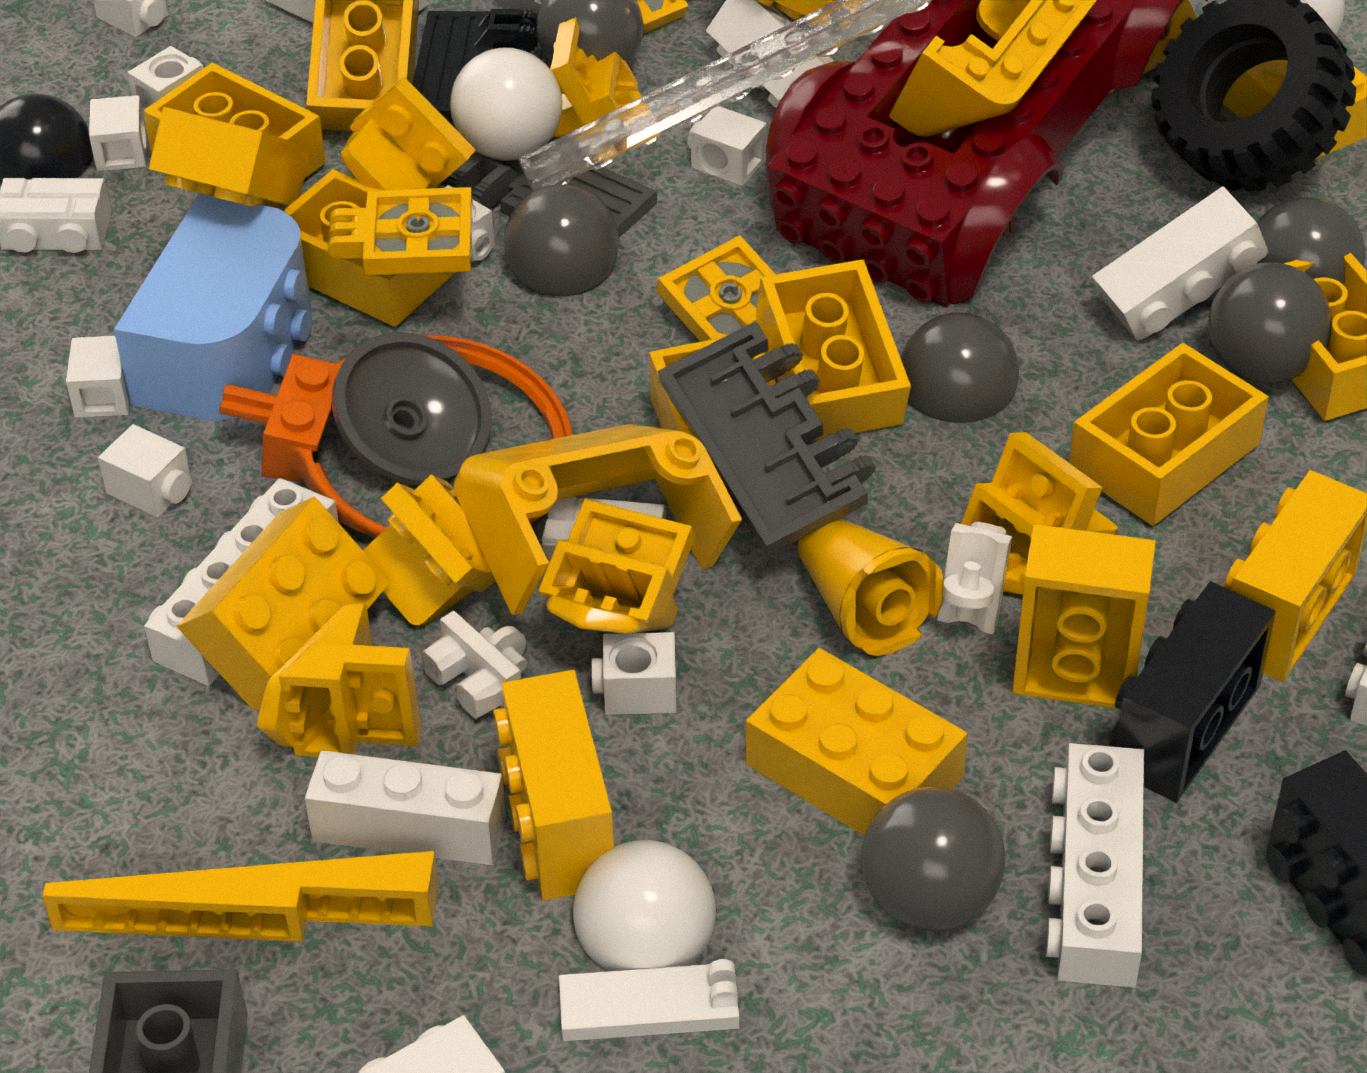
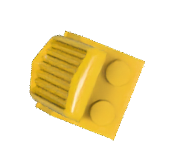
M575 17L560 23L556 42L553 45L552 65L549 69L554 74L560 87L562 114L557 130L552 137L632 139L650 127L655 121L654 116L637 90L638 82L626 61L616 51L600 61H597L594 55L587 57L583 49H579L577 45L580 31L577 18Z
M403 77L353 120L350 126L353 133L343 147L340 157L355 178L367 187L379 190L431 189L438 186L464 164L476 149Z
M1027 432L1010 433L992 482L975 484L961 524L971 526L972 523L979 521L1003 527L1006 530V535L1012 536L1003 592L1019 595L1023 594L1033 524L1116 535L1118 526L1095 509L1103 487Z
M431 474L415 490L397 482L381 497L393 512L387 518L390 525L363 551L389 579L390 583L383 590V593L409 623L416 626H425L474 590L482 592L496 582L456 497L454 488L447 481Z
M584 498L568 540L559 539L538 593L549 597L546 606L551 614L580 629L623 634L667 629L674 623L678 613V607L673 594L696 537L693 527Z
M350 603L341 607L271 676L265 688L256 726L280 746L294 747V752L297 756L319 757L321 750L356 755L359 742L418 747L422 724L410 648L373 646L366 604Z

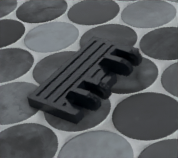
M522 9L428 11L412 85L456 128L451 116L450 99L454 82L462 68L477 55L491 49L515 48L528 53L535 51V47L538 46L537 13L527 9L526 11H522Z

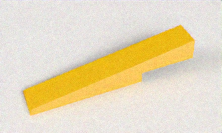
M435 851L51 882L45 883L42 898L52 930L303 942L307 921L433 927L439 881Z

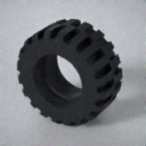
M1216 0L1201 8L1204 13L1195 20L1189 17L1180 26L1182 33L1176 40L1171 38L1163 50L1166 59L1164 63L1157 64L1153 78L1159 87L1153 88L1151 93L1152 107L1157 111L1155 122L1159 131L1166 137V142L1199 175L1209 182L1215 180L1221 187L1224 186L1225 189L1234 191L1241 189V186L1248 192L1263 191L1266 189V183L1269 182L1279 187L1293 181L1292 174L1298 171L1305 174L1315 167L1314 160L1322 152L1328 155L1337 144V141L1334 139L1337 131H1345L1351 117L1346 110V106H1353L1356 97V87L1351 82L1356 75L1353 62L1347 56V49L1340 39L1308 3H1302L1300 0H1227L1219 4ZM1274 60L1287 61V71L1282 86L1275 97L1263 109L1242 120L1220 122L1223 100L1230 87L1243 73L1264 62Z

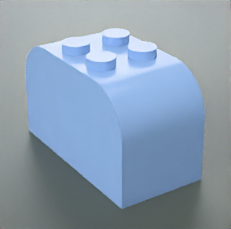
M198 194L114 328L130 405L205 420L233 418V416L220 414L219 412L225 385L230 384L270 393L279 375H285L298 341L304 342L307 340L312 326V308L300 229L297 222L289 214L271 206L256 204L251 207L210 195Z

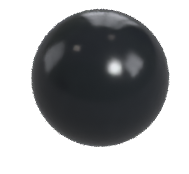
M26 94L15 97L0 106V186L4 178H25L27 180H32V178H78L88 169L93 159L89 128L82 116L71 105L50 95Z

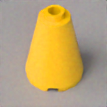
M842 518L821 527L798 541L799 557L843 635L849 643L864 650L867 654L876 657L888 655L916 642L923 635L918 630L920 625L929 614L935 619L941 609L944 585L942 570L930 556L919 549Z

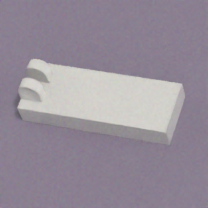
M727 959L715 960L711 964L559 975L563 1041L739 1029L735 965Z

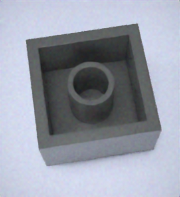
M238 970L104 972L89 1073H241L248 1014Z

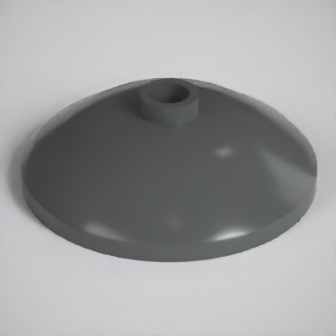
M405 332L375 336L357 346L348 355L334 380L332 410L342 438L351 451L364 464L387 478L401 483L420 485L432 474L445 481H449L457 476L463 462L473 455L481 454L488 442L492 414L489 397L481 379L461 355L435 339ZM394 419L402 421L406 425L407 430L399 427L394 422Z

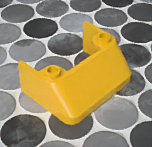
M636 424L621 425L476 454L463 462L454 482L456 497L511 615L523 613L549 564L528 519L540 517L548 513L556 500L656 479L676 521L693 527L696 537L691 550L702 570L714 566L742 521L706 448L697 438L681 431Z

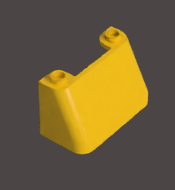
M981 0L976 9V19L980 27L996 39L998 43L992 49L971 34L963 44L950 47L943 46L945 41L935 36L922 52L888 117L917 136L929 137L1009 113L1018 105L1090 12L1097 0Z

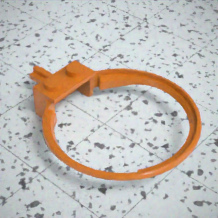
M423 335L450 347L469 364L490 370L521 389L543 414L549 426L552 439L573 435L572 426L562 402L546 381L529 366L502 350L480 342L453 336ZM292 354L277 395L230 384L225 385L219 409L220 414L266 424L263 433L262 476L304 482L308 490L335 500L338 521L356 531L376 538L387 528L352 508L335 490L323 466L320 463H314L312 451L317 452L332 410V389L335 377L346 358L337 363H331ZM542 516L531 518L528 520L532 525L535 522H537Z

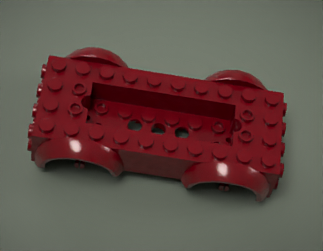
M909 0L856 62L834 61L806 70L791 83L780 100L769 128L765 164L768 194L775 217L776 230L793 244L804 242L821 250L825 257L835 263L864 259L871 279L880 283L890 281L907 289L909 294L918 301L929 302L931 300L948 307L950 304H958L973 298L980 289L988 262L1000 237H1008L1009 232H1012L1016 222L1014 214L1043 176L1047 175L1056 186L1059 184L1063 176V167L1058 156L1111 90L1136 86L1140 82L1156 44L1159 40L1163 41L1165 36L1167 37L1171 28L1170 20L1183 0H1097L1090 12L1013 110L1000 116L929 137L917 136L888 117L922 52L935 36L945 41L943 46L950 47L963 44L971 34L992 49L998 41L987 34L980 27L976 19V9L981 0Z

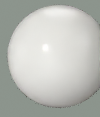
M515 48L491 49L471 59L458 74L451 92V116L456 130L479 154L501 161L518 160L539 151L554 135L562 114L561 91L552 71L533 54Z
M637 840L615 846L598 857L588 867L576 890L573 920L578 940L586 954L595 963L608 971L688 966L703 953L710 942L715 927L716 904L707 876L698 863L689 855L675 846L664 842Z

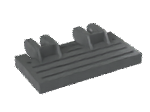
M547 143L539 151L528 157L510 161L491 159L475 151L464 164L440 183L445 187L448 185L453 188L471 187L473 200L488 209L490 207L493 208L500 202L501 213L508 216L511 215L516 205L525 196L544 186L568 184L584 188L597 196L610 210L617 225L619 238L657 204V191L550 143Z
M755 321L658 371L659 382L688 429L706 448L729 495L765 553L769 556L868 504V493L861 483L872 476L876 466L869 456L864 455L854 458V460L848 461L827 473L823 472L821 468L850 453L858 445L857 442L859 440L852 429L846 428L830 434L809 446L806 445V443L823 435V424L806 399L808 395L812 394L820 386V380L815 372L809 369L798 372V374L792 375L769 387L768 382L800 364L799 362L802 360L803 354L796 344L787 343L779 349L776 348L752 361L751 358L769 350L768 339Z

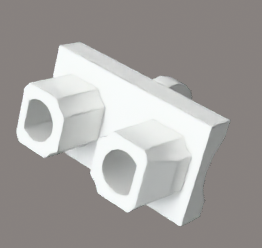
M979 521L972 523L971 526L955 523L951 530L942 591L943 601L937 621L945 623L955 621L969 622L985 633L994 634L999 619L1012 536L1006 535V530L1003 527Z
M452 611L440 619L442 638L435 641L422 652L424 670L438 685H444L464 672L468 678L456 685L457 699L462 707L474 719H477L498 706L504 708L502 682L521 678V673L528 665V661L522 656L526 647V639L513 626H505L496 632L490 627H486L478 633L461 616Z

